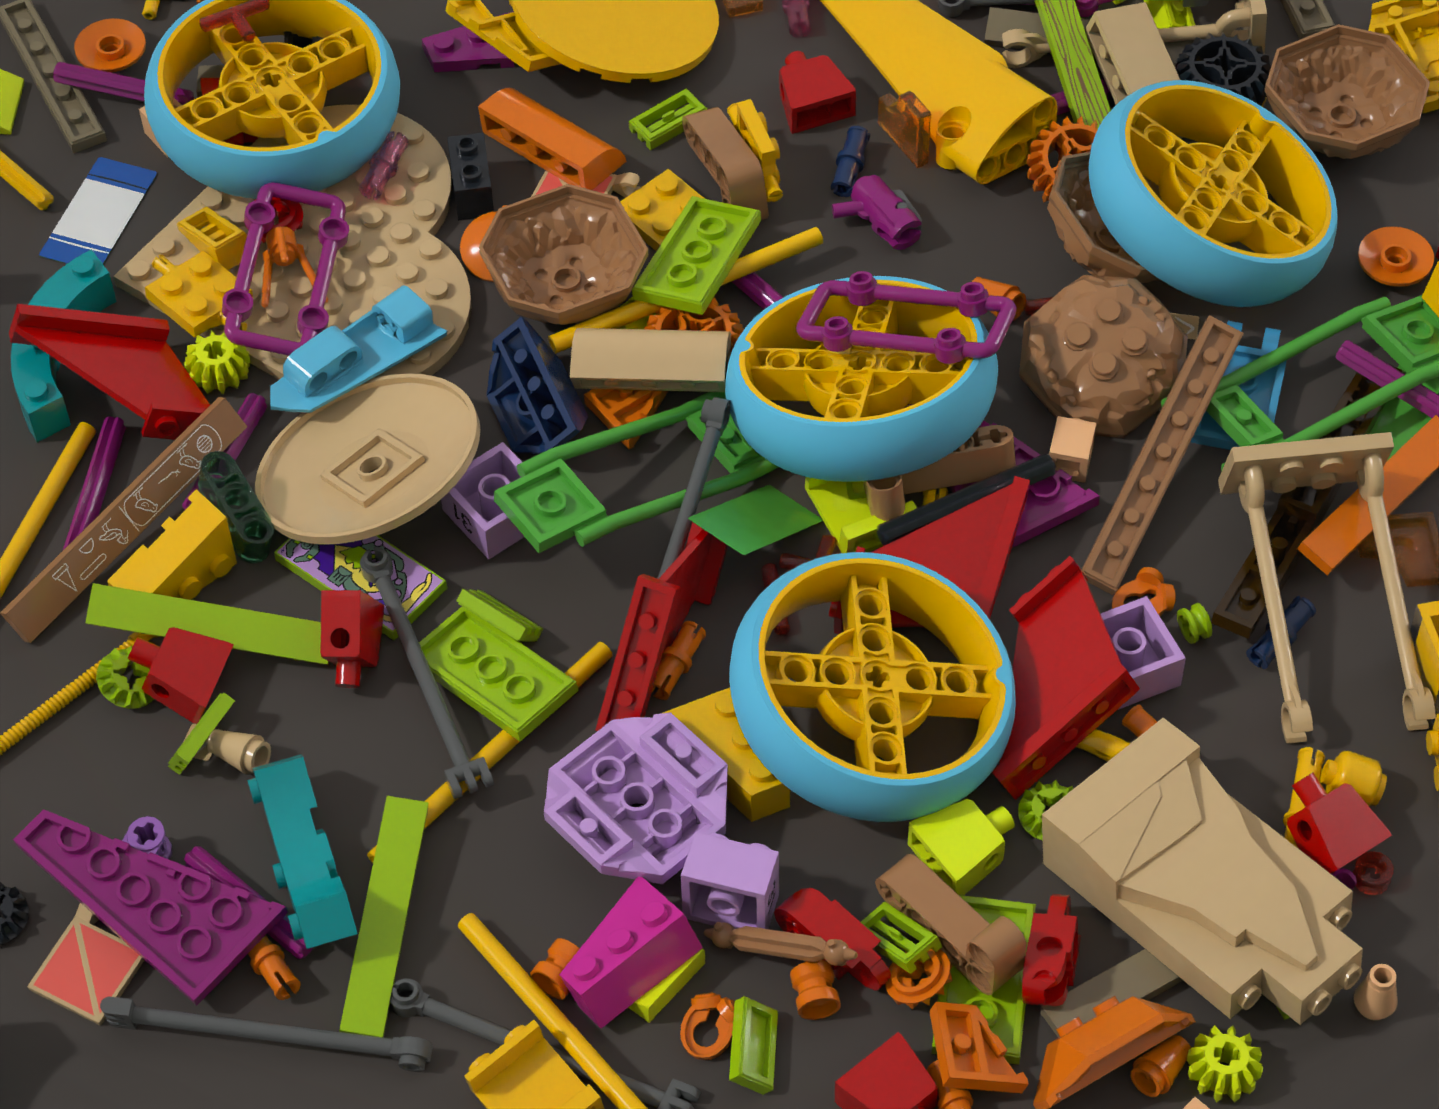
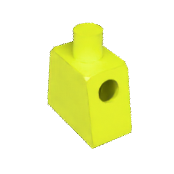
M965 799L935 813L909 822L908 846L958 895H965L1001 864L1004 859L1005 840L1002 835L1013 829L1015 823L1009 811L1003 806L984 815L973 800Z

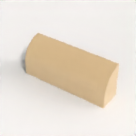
M1146 2L1094 12L1085 28V33L1115 105L1145 86L1164 81L1180 80Z
M576 328L571 350L570 379L575 389L725 392L726 370L731 349V331Z

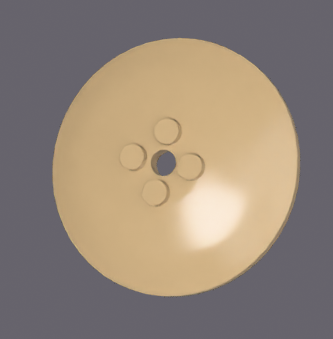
M409 373L372 378L312 413L302 412L279 433L262 458L256 475L255 495L260 510L268 523L279 533L294 540L312 544L354 542L395 529L435 505L465 474L472 463L480 441V421L477 411L469 396L461 388L436 376Z

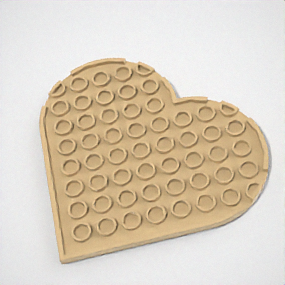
M360 105L327 106L323 108L321 114L334 129L347 120ZM399 113L396 114L387 138L369 161L346 179L318 191L335 195L344 202L346 206L344 220L349 226L348 241L336 253L327 292L328 302L324 305V309L329 315L328 327L337 326L341 330L345 329L371 311L372 306L405 285L430 306L433 314V324L447 330V335L374 378L409 373L431 376L435 374L453 357L462 344L469 328L468 321L472 308L470 285L461 262L448 246L435 237L449 212L451 191H453L448 159L439 142L429 131L417 122ZM259 137L250 147H279L289 144L283 137ZM207 187L113 276L115 285L164 313L149 301L145 294V287L163 276L152 267V261L156 256L159 258L158 255L162 254L174 265H180L200 253L178 230L177 223L202 208L209 207L243 230L247 235L248 229L245 228L244 223L245 209L250 202L256 199L234 196ZM300 203L304 217L302 229L295 230L297 244L304 246L305 255L316 274L323 247L318 239L319 225L323 219L330 217L331 210ZM275 216L274 225L279 223L277 216ZM261 241L250 289L253 292V309L251 316L244 321L247 323L246 331L300 342L302 334L297 328L298 314L304 306L309 305L313 286L298 259H295L288 266H279L273 263L269 305L267 308L262 307L263 252L267 250V244ZM240 264L228 271L237 277ZM224 325L210 328L200 335L209 337L211 330L216 335H221L224 332ZM246 347V350L249 351L250 363L278 380L284 377L283 365L288 358L287 355Z

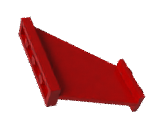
M17 304L9 330L10 342L37 346L143 418L145 422L141 431L142 437L176 440L210 406V403L166 342L170 331L168 320Z
M1014 476L1012 484L870 553L903 558L937 572L962 589L978 604L990 620L1027 502L1030 480ZM857 546L856 552H865V548ZM841 601L831 602L829 617L834 618V633L840 634L843 632ZM890 610L892 628L924 627L911 618Z
M693 522L685 550L659 579L646 574L639 575L637 578L595 731L600 730L611 720L645 717L664 648L671 646L694 600L706 605L712 604L728 545Z
M1071 556L1060 565L1055 566L1031 591L1023 594L1017 603L1009 609L1019 624L1012 669L1016 695L1015 718L1008 744L999 761V765L992 773L1015 800L1140 690L1120 661L1088 586V579Z

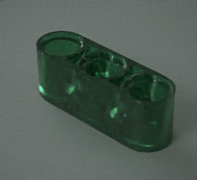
M214 451L208 453L201 461L198 490L227 517L236 554L248 563L262 562L270 554L274 533L271 519L235 460L225 452ZM216 474L222 476L223 478H214L210 475ZM230 505H238V506H240V507H242V508H241V509H233V508H231V507H229V506H230ZM248 536H257L261 540H252Z

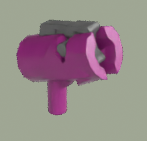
M880 176L861 177L853 186L852 201L832 204L834 219L858 215L862 219L869 220L872 223V230L887 241L893 249H906L918 241L921 236L922 219L902 190H891Z

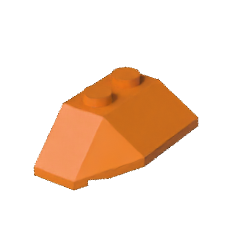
M1112 996L1092 1008L1096 1016L1082 1023L1078 1016L1056 1029L1060 1037L1047 1044L1033 1106L1035 1109L1051 1108L1195 1023V1019L1190 1013L1134 996L1121 1002L1117 1000L1116 996Z

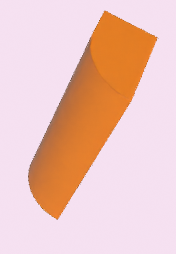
M501 89L478 106L484 134L570 185L593 190L627 162L625 155L617 148L516 89Z

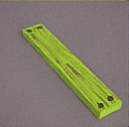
M1035 0L1074 124L1082 116L1085 125L1090 126L1092 122L1097 120L1098 129L1104 117L1111 109L1075 0Z

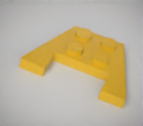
M447 0L445 11L448 15L527 72L561 64L542 52L526 37L515 21L516 15L514 12L494 17L481 0Z

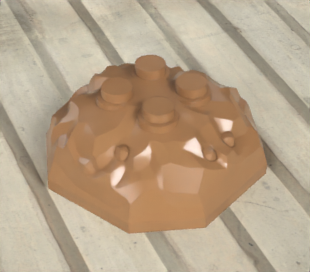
M1338 24L1278 48L1265 85V93L1276 117L1288 125L1312 151L1326 154L1328 157L1337 156L1342 159H1352L1363 155H1372L1377 151L1382 152L1384 149L1399 143L1404 136L1418 126L1430 81L1389 35Z
M1090 152L1063 156L1058 164L1047 209L1054 221L1059 238L1064 242V249L1070 254L1072 261L1078 263L1091 275L1134 278L1140 283H1148L1153 280L1162 281L1135 261L1120 246L1102 221L1090 188L1088 168ZM1143 175L1148 185L1162 201L1159 186Z
M570 184L499 208L479 245V253L491 274L498 292L517 315L542 323L549 322L560 325L579 324L618 308L627 299L636 284L637 277L649 255L648 247L618 197Z
M1083 275L1064 287L1024 322L1019 377L1056 419L1058 416L1094 422L1096 423L1095 436L1125 438L1162 408L1161 400L1168 396L1186 360L1188 336L1175 322L1160 300L1137 279Z

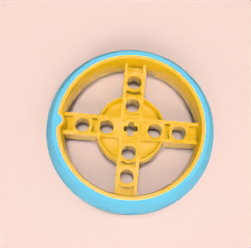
M204 0L185 12L163 35L152 54L144 87L145 110L149 124L157 142L168 157L187 175L200 183L220 192L252 199L257 198L260 188L267 183H281L313 191H321L355 173L374 156L387 138L396 118L400 97L399 71L388 41L376 24L365 13L346 0ZM284 31H289L302 37L312 38V36H318L323 39L300 48L282 42L262 43L258 37L284 35ZM215 53L225 65L220 75L218 89L174 109L173 99L184 78L202 60ZM368 72L372 78V87L360 107L347 120L333 129L321 114L327 91ZM244 132L261 138L283 137L289 145L279 147H247L223 141Z
M1173 80L1145 86L1121 100L1101 122L1091 146L1088 166L1090 188L1095 206L1102 221L1120 246L1142 267L1163 282L1188 295L1211 303L1235 307H1253L1277 302L1294 294L1316 277L1323 268L1333 248L1337 231L1338 216L1333 187L1322 164L1312 150L1288 125L1270 111L1242 95L1215 85L1188 80ZM1177 136L1185 137L1197 142L1188 144ZM1143 175L1159 186L1162 201L1148 185ZM1267 190L1276 200L1278 205H1276L1268 199ZM1239 241L1255 253L1240 250L1223 243Z
M873 276L877 284L946 291L940 287L913 279ZM843 278V279H837V280H839V281H849V278ZM820 284L789 294L764 309L745 327L733 347L726 370L725 395L726 399L730 400V414L736 427L746 442L769 462L792 473L820 480L840 482L878 480L906 474L937 462L964 444L981 425L990 409L997 386L998 360L996 353L988 358L965 357L960 362L946 364L938 361L935 354L854 345L845 351L833 352L827 350L823 342L804 340L796 331L797 323ZM835 295L829 297L814 326L824 327L826 320L829 318L841 316L848 320L853 330L937 338V334L945 328H956L964 335L966 341L977 343L985 342L989 334L979 317L964 316L959 312V308L885 300H876L870 305L857 306L851 304L848 297ZM770 400L810 401L812 407L825 417L794 412Z
M867 552L833 554L803 563L780 576L757 597L743 617L734 639L729 667V683L733 707L745 739L762 764L781 783L808 802L825 810L854 819L875 822L913 820L935 813L959 802L974 791L994 770L1008 744L1015 718L1016 695L1012 665L1001 637L987 615L962 589L937 572L918 563L891 555ZM841 601L844 632L834 637L819 654L765 651L767 640L772 630L787 616L809 606ZM890 610L909 617L928 629L949 648L960 664L928 662L925 655L913 642L903 635L892 631ZM781 706L817 708L832 728L843 736L854 740L856 766L818 747L792 723ZM927 716L972 718L979 721L974 742L959 759L938 769L907 774L904 738L915 731L925 721Z

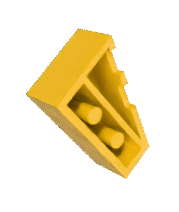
M196 489L188 497L192 502L191 505L175 521L169 516L161 525L165 531L149 548L142 544L107 580L108 586L188 600L195 598L204 587L215 579L225 576L237 564L227 517Z
M730 687L663 712H671L728 764L727 799L751 822L790 807V789L781 783L762 764L745 739L733 707Z

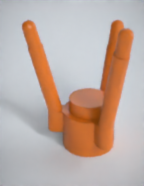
M280 226L273 228L266 235L267 250L263 252L264 273L261 305L264 308H267L269 305L273 263L279 266H288L295 259H298L312 286L314 285L316 274L305 255L304 246L297 244L294 231L288 227Z

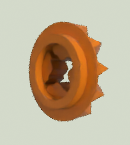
M932 949L927 951L930 958L924 963L917 960L915 962L917 969L911 974L894 962L890 965L891 978L885 983V987L897 1005L905 1003L913 1010L919 1002L930 1006V998L935 994L944 995V985L953 981L950 972L953 965L941 949L937 952ZM925 972L928 978H922L919 984L915 986L913 979H920L922 973Z

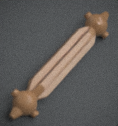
M717 922L714 924V928L704 931V936L711 939L719 948L731 949L735 946L739 951L810 962L826 959L829 964L834 966H844L848 960L856 959L858 956L856 951L850 949L844 941L839 939H829L826 942L817 936L750 926L735 929L731 924L725 922Z

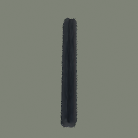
M1042 454L877 526V536L885 546L1012 484L1014 476L1030 480V485L1053 476L1056 465L1049 454Z

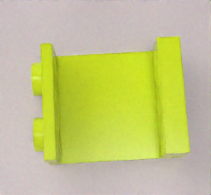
M805 477V490L841 553L856 552L857 546L865 548V552H870L884 546L877 536V526L886 521L877 518L875 515L871 516L868 502L864 500L867 498L849 499L846 482ZM863 481L852 482L854 493L865 492ZM913 500L905 503L903 514L917 508Z

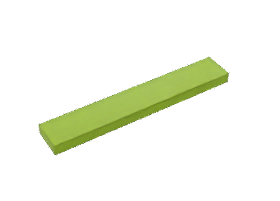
M95 583L92 585L85 622L88 625L164 638L168 629L175 627L234 644L232 649L329 665V661L323 659L320 653L321 622Z
M393 796L386 797L339 1032L384 1038L390 998L398 967L429 802Z

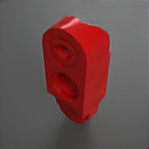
M804 888L790 895L775 909V919L783 932L817 936L826 942L829 939H839L844 941L850 949L857 952V958L848 960L844 966L832 965L834 976L838 980L849 972L866 988L878 991L891 978L888 966L882 960V957L873 950L881 940L835 899L831 902L820 891L813 888Z
M1052 894L1047 914L1034 913L1023 967L1022 998L1024 1004L1055 1007L1063 1005L1067 999L1069 986L1074 984L1081 935L1078 933L1077 916H1071L1070 895Z

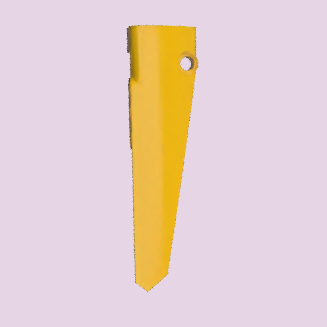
M820 0L875 65L936 145V163L940 167L950 170L959 169L979 184L990 183L1025 165L1028 154H1030L1029 149L1032 141L1037 140V135L1042 129L1048 130L1049 124L1053 120L1057 122V101L1054 97L1010 70L999 52L920 1Z

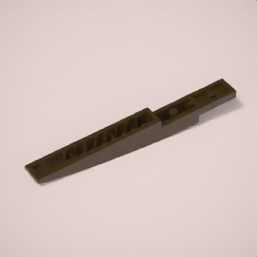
M1357 372L1331 414L1382 387ZM1386 403L1319 439L1370 434ZM1336 483L1326 489H1314L1312 486L1296 487L1290 492L1282 493L1279 498L1277 509L1267 527L1280 592L1303 555L1297 548L1320 525L1343 483ZM1255 546L1214 611L1211 622L1247 639L1250 638L1267 610Z

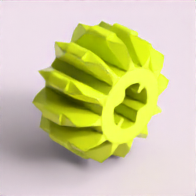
M211 330L209 337L204 338L197 335L196 344L187 345V357H185L184 362L185 369L196 385L203 387L207 394L214 389H218L224 394L226 387L229 386L238 389L239 380L248 379V367H250L249 363L251 362L249 351L246 350L245 346L229 341L224 332L221 335H216Z
M1215 1025L1210 1029L1209 1036L1199 1033L1195 1038L1194 1047L1189 1049L1187 1055V1062L1191 1065L1188 1070L1189 1080L1199 1081L1197 1088L1199 1094L1209 1090L1213 1091L1216 1103L1222 1099L1223 1094H1228L1234 1103L1240 1099L1241 1092L1250 1095L1255 1090L1256 1080L1261 1078L1263 1066L1259 1063L1262 1056L1261 1047H1251L1252 1038L1250 1033L1240 1038L1235 1036L1236 1030L1233 1025L1227 1030V1034H1222ZM1220 1062H1225V1063L1230 1064V1065H1229V1066H1226V1065L1220 1064Z

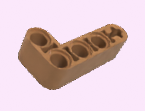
M717 106L683 116L682 123L686 139L719 185L722 202L760 210L761 220L767 219L769 212L760 162L722 110Z
M1002 425L980 427L964 444L937 462L906 474L863 481L871 516L875 515L881 520L889 521L903 515L905 511L904 494L979 482L1016 466L1013 432L1010 428Z
M907 854L876 879V888L881 897L888 904L938 936L942 945L940 949L948 956L951 964L982 993L992 995L1023 969L1026 940L1014 922L1004 916H1000L993 923L989 924L915 855Z

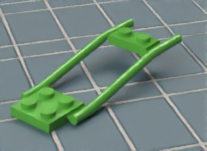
M1422 295L1391 306L1390 300L1387 297H1381L1354 307L1223 376L1206 411L1240 447L1319 439L1421 383L1439 377V317L1422 299ZM1361 321L1363 323L1362 328L1408 374L1284 440L1282 438L1283 432L1243 392L1239 385ZM1166 398L1161 400V406H1163ZM1222 463V465H1221V471H1222V469H1223L1225 463Z
M707 392L679 407L540 453L516 466L521 478L494 490V502L538 553L573 536L576 537L579 545L583 547L615 530L678 509L682 505L686 489L608 516L604 506L568 467L564 460L685 420L688 422L687 427L702 442L706 431V423L701 422L703 404L706 399L713 400L714 397L726 399L725 392ZM731 414L728 425L723 435L720 436L714 454L730 474L705 482L700 500L743 486L779 468L762 457L746 442L736 427Z

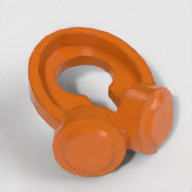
M1143 567L1138 572L1135 580L1124 584L1116 591L1112 599V609L1124 605V601L1130 596L1142 597L1145 594H1155V597L1150 599V602L1161 617L1164 611H1171L1176 601V592L1172 584L1164 583V577L1161 572L1152 567Z
M714 992L697 994L691 998L692 1006L685 1014L680 1030L683 1047L689 1055L699 1060H712L720 1056L729 1047L732 1041L734 1000L728 997L721 998L720 994ZM717 1009L720 1013L715 1024L718 1028V1039L711 1046H700L694 1040V1030L699 1024L707 1021L711 1010Z

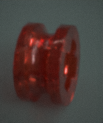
M1374 851L1366 852L1359 856L1353 870L1357 880L1355 886L1361 892L1368 895H1378L1385 892L1390 886L1394 873V866L1391 860L1386 855ZM1367 868H1375L1376 874L1381 872L1379 879L1370 878V873L1366 874Z

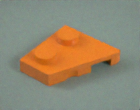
M592 389L584 394V402L608 429H612L654 415L668 391ZM640 436L622 441V443L628 449H631Z
M935 1002L929 1012L943 1087L1022 1094L1029 1084L1028 1078L1024 1072L1016 1074L1004 1057L1007 1048L1000 1038L990 1030L988 1021L977 1005Z

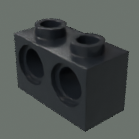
M484 133L447 137L458 221L476 219L483 214L494 212Z

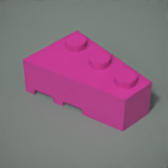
M641 876L636 878L559 975L579 1008L602 1029L703 947L684 913Z

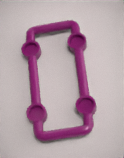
M271 182L263 185L257 194L256 201H252L246 206L244 223L248 228V234L234 289L224 294L222 300V313L226 317L224 333L229 341L240 346L289 356L297 348L328 327L329 315L324 309L337 250L347 243L349 226L344 220L346 206L339 197ZM272 197L331 210L330 217L323 219L319 225L318 239L323 247L310 302L298 314L297 328L302 334L300 342L240 330L241 323L246 321L252 314L253 297L249 293L262 237L274 225L275 209L271 205Z
M859 271L852 274L849 281L830 280L820 284L799 319L796 331L804 340L823 342L824 347L833 352L845 351L854 345L935 354L938 361L952 364L962 361L965 357L981 359L993 356L999 350L1016 315L1017 307L1014 301L1007 297L989 295L988 291L979 282L964 284L960 292L880 285L877 284L876 279L873 278L871 273ZM832 295L848 297L849 302L857 306H866L874 303L876 300L956 307L959 308V312L967 317H978L988 311L999 312L983 343L966 341L964 335L956 328L941 330L937 334V338L853 330L848 320L841 316L829 318L826 320L824 327L814 326L826 302Z

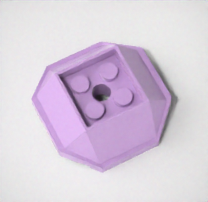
M671 712L654 714L653 718L631 717L611 720L549 768L544 806L545 821L601 874L635 880L637 877L642 876L648 882L664 884L684 867L695 832L726 834L728 764ZM636 803L644 804L641 807H631L632 804Z

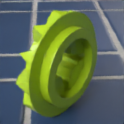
M132 645L121 650L114 648L111 653L102 658L97 668L96 680L99 690L108 701L122 708L136 709L148 705L154 698L146 694L142 690V686L150 669L127 659L132 650ZM128 665L133 669V674L140 677L136 679L131 690L129 689V683H127V677L120 676L124 674Z
M1057 780L1052 784L1044 785L1038 781L1034 788L1025 790L1018 807V816L1023 828L1031 836L1043 841L1042 814L1045 812V805L1053 806L1072 791L1073 786L1068 788L1061 786Z

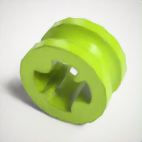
M1200 603L1193 604L1191 610L1186 608L1178 610L1177 620L1179 628L1189 643L1197 642L1199 636L1204 639L1212 636L1213 631L1209 615Z

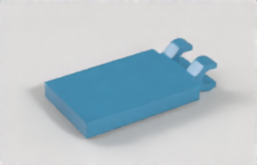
M1228 320L1227 324L1242 331L1243 323ZM1266 328L1261 349L1238 344L1223 376L1277 349L1281 330ZM1287 360L1239 385L1243 392L1273 423ZM1205 411L1190 441L1191 443L1231 450L1232 447H1240L1207 411Z

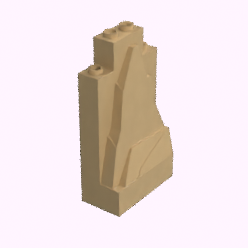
M1165 718L1160 719L1042 814L1043 864L1229 1019L1241 1009H1250L1258 1001L1261 994H1263L1301 1025L1311 1015L1318 1016L1323 1013L1334 995L1343 988L1345 990L1350 989L1359 980L1362 974L1363 948L1341 931L1352 917L1353 891L1226 793L1201 761L1200 745Z

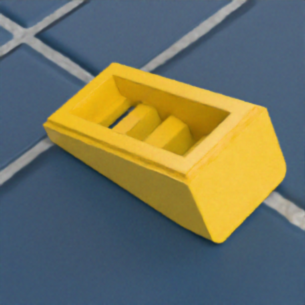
M204 207L177 223L178 230L200 252L204 250L227 270L240 264L247 238L246 233L209 207Z

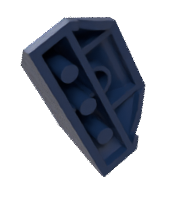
M520 317L493 339L492 351L494 355L489 370L487 398L512 451L517 455H538L567 443L583 428L588 414L562 361L525 318Z

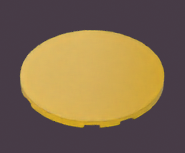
M509 0V5L512 6L516 15L515 21L526 37L542 52L575 71L580 72L582 68L602 74L601 79L630 83L631 79H649L650 82H658L680 76L692 70L711 51L719 26V14L715 0Z

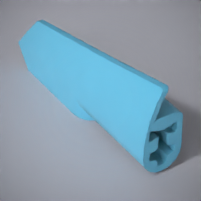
M403 285L372 306L371 311L345 329L341 330L337 326H330L292 352L283 365L284 377L270 386L271 410L312 413L447 335V330L433 324V314L430 306L409 287Z

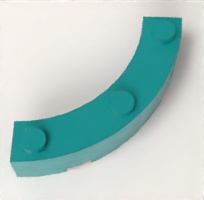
M91 249L59 269L36 292L28 305L101 312L106 307L117 302L109 271ZM12 343L11 373L14 387L27 426L36 442H39L71 425L63 396L56 386V374L61 363L35 345Z
M300 754L252 768L255 778L247 781L254 804L262 802L279 859V863L272 865L278 889L287 887L295 912L288 915L294 940L303 938L306 948L309 949L358 934L346 891L340 876L337 874L326 833L323 831V828L316 830L310 809L318 806L304 757Z

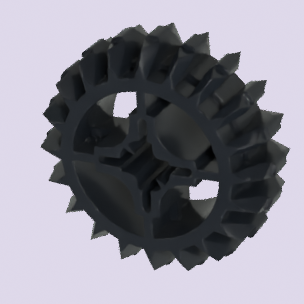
M1222 32L1220 37H1214L1208 33L1205 40L1196 37L1192 44L1185 45L1184 50L1179 54V58H1177L1175 69L1180 80L1215 85L1242 95L1262 106L1265 97H1267L1265 85L1271 69V62L1269 61V55L1263 53L1262 46H1253L1251 38L1242 41L1239 39L1238 33L1234 37H1226L1224 32Z

